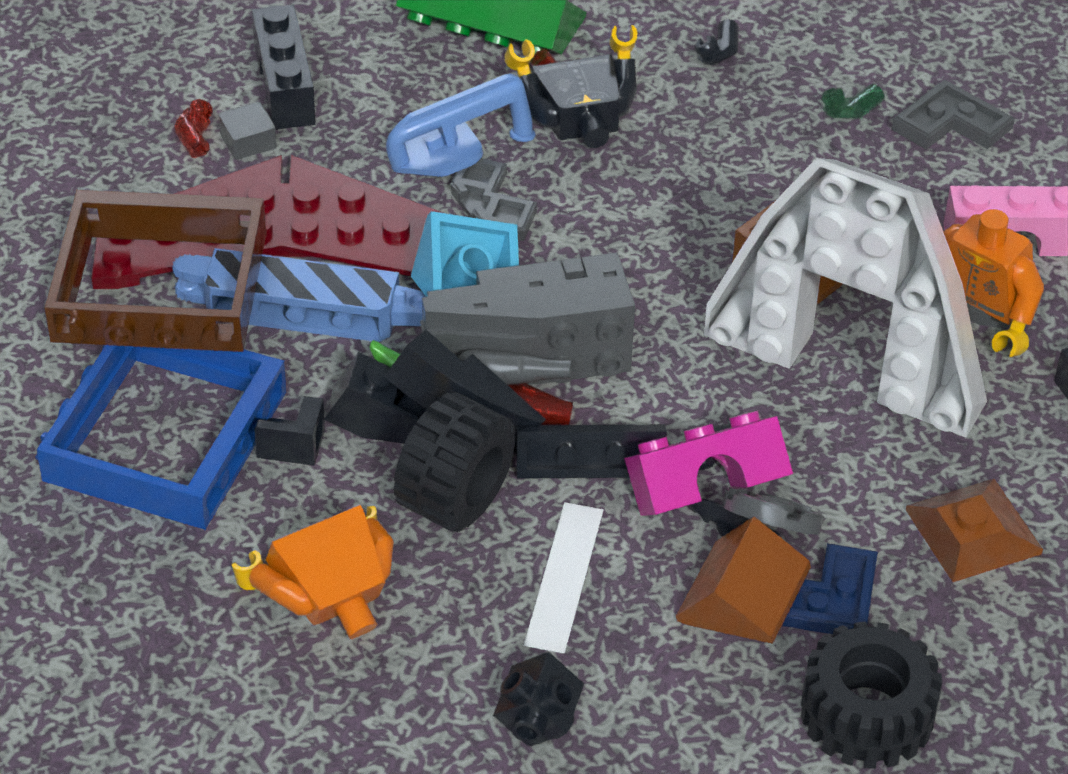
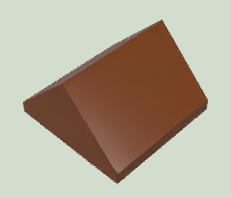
M752 517L715 541L683 601L676 619L678 622L689 626L773 644L811 568L810 560L756 517Z

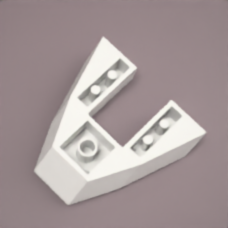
M816 158L758 220L707 303L704 336L714 339L721 345L732 346L753 354L764 362L776 363L790 369L813 334L820 276L893 302L877 403L888 407L893 412L907 414L933 424L939 430L951 431L967 437L987 403L963 284L929 193L838 160Z

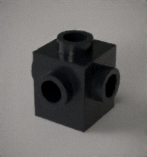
M548 651L511 666L509 674L501 684V695L493 716L507 727L518 740L528 746H534L551 739H558L567 734L574 723V712L584 683Z

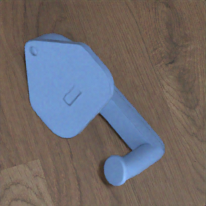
M515 74L502 75L409 113L393 128L386 141V151L392 170L397 173L444 177L474 165L481 159L483 149L480 141L469 128L466 121L508 104L513 121V128L509 132L510 137L519 142L532 141L536 134L533 130L530 107L521 78Z

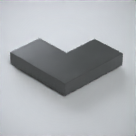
M944 79L895 116L891 130L926 150L951 130L989 149L1013 129L1015 118Z

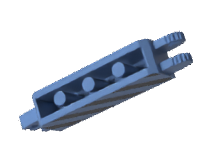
M215 248L212 257L184 254V256L175 258L173 274L179 278L178 282L175 283L177 298H181V301L206 304V309L231 310L243 252ZM262 254L249 325L380 342L391 336L393 326H421L422 298L426 296L420 290L399 286V272Z

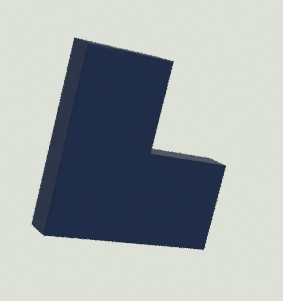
M827 543L821 582L804 580L782 626L833 634L835 628L843 625L850 630L854 628L855 622L868 623L878 551Z

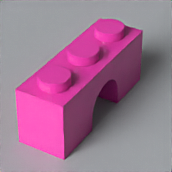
M757 410L729 418L731 428L717 432L714 431L713 424L684 431L686 441L669 445L667 437L638 444L640 454L624 459L641 516L657 515L701 502L697 485V474L701 464L709 457L722 464L726 470L731 487L748 488L792 475L793 471L778 417L760 419Z

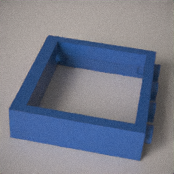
M103 345L102 352L94 364L88 365L85 368L80 385L72 397L66 398L63 401L58 418L49 432H44L40 436L41 444L37 448L35 458L39 461L42 481L206 530L256 445L254 432L256 422L258 420L267 421V419L272 418L286 394L284 360L245 349L243 352ZM136 361L244 392L188 486L77 453Z

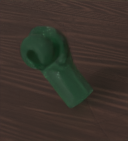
M870 84L854 97L845 98L844 91L839 87L837 89L834 87L824 91L821 96V100L825 105L823 111L831 118L848 119L864 117L882 103L885 98L883 90L876 84Z

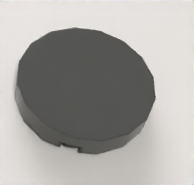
M732 486L725 491L721 506L728 511L749 519L756 517L762 523L805 534H820L824 520L823 513L813 511L809 506L771 494H767V496L757 494L755 498L749 496L750 491L741 487Z

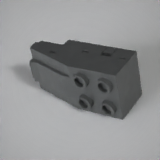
M618 252L581 257V259L580 257L563 259L562 263L560 260L476 271V285L428 291L427 296L422 298V320H420L422 332L427 329L457 357L465 350L481 348L511 351L548 359L573 360L575 366L573 379L601 375L609 377L631 371L635 303ZM548 379L523 384L566 383L573 379Z

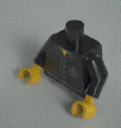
M633 25L630 27V41L622 42L617 38L616 26L612 29L610 46L614 52L618 53L617 60H613L612 54L532 66V73L529 68V63L535 53L532 42L525 39L522 43V53L525 58L518 57L514 53L511 43L504 56L505 63L509 68L517 71L518 77L521 78L524 84L532 119L546 128H551L559 140L582 137L585 145L590 148H598L606 144L609 140V133L618 131L619 117L628 113L637 92L635 59H631L630 54L635 47L638 34Z

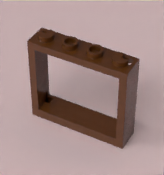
M77 189L44 307L50 342L243 352L267 233L264 199ZM89 208H97L98 214H90ZM240 215L250 216V220L240 221ZM92 238L244 245L232 309L76 302Z

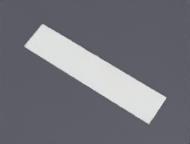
M564 502L524 646L565 653L603 509Z

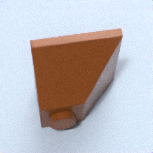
M995 479L906 505V512L952 582L1041 555L1043 552V548Z

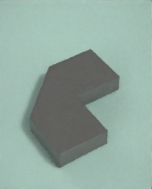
M481 158L474 165L456 172L451 182V194L466 214L471 218L517 224L518 240L524 241L536 215L537 202L498 193L507 174V164Z

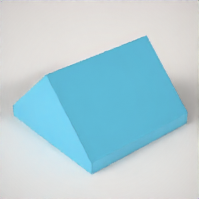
M431 211L426 218L411 278L423 294L427 296L428 291L476 285V271L519 266L517 224Z

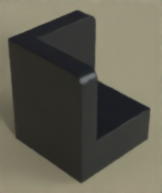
M304 396L297 421L269 418L267 421L258 420L254 429L257 458L315 466L325 432L323 398Z

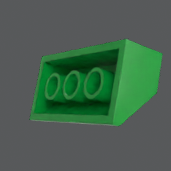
M397 0L395 5L408 12V20L431 26L433 19L447 23L445 30L467 37L470 36L471 30L486 33L484 41L508 48L510 40L522 44L525 39H528L534 45V56L545 59L548 58L549 51L562 55L584 21L587 13L568 0Z

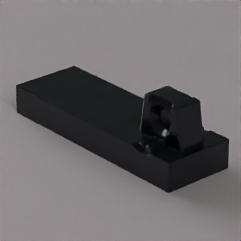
M665 424L517 425V479L630 478L624 458L640 454L638 444L667 437Z

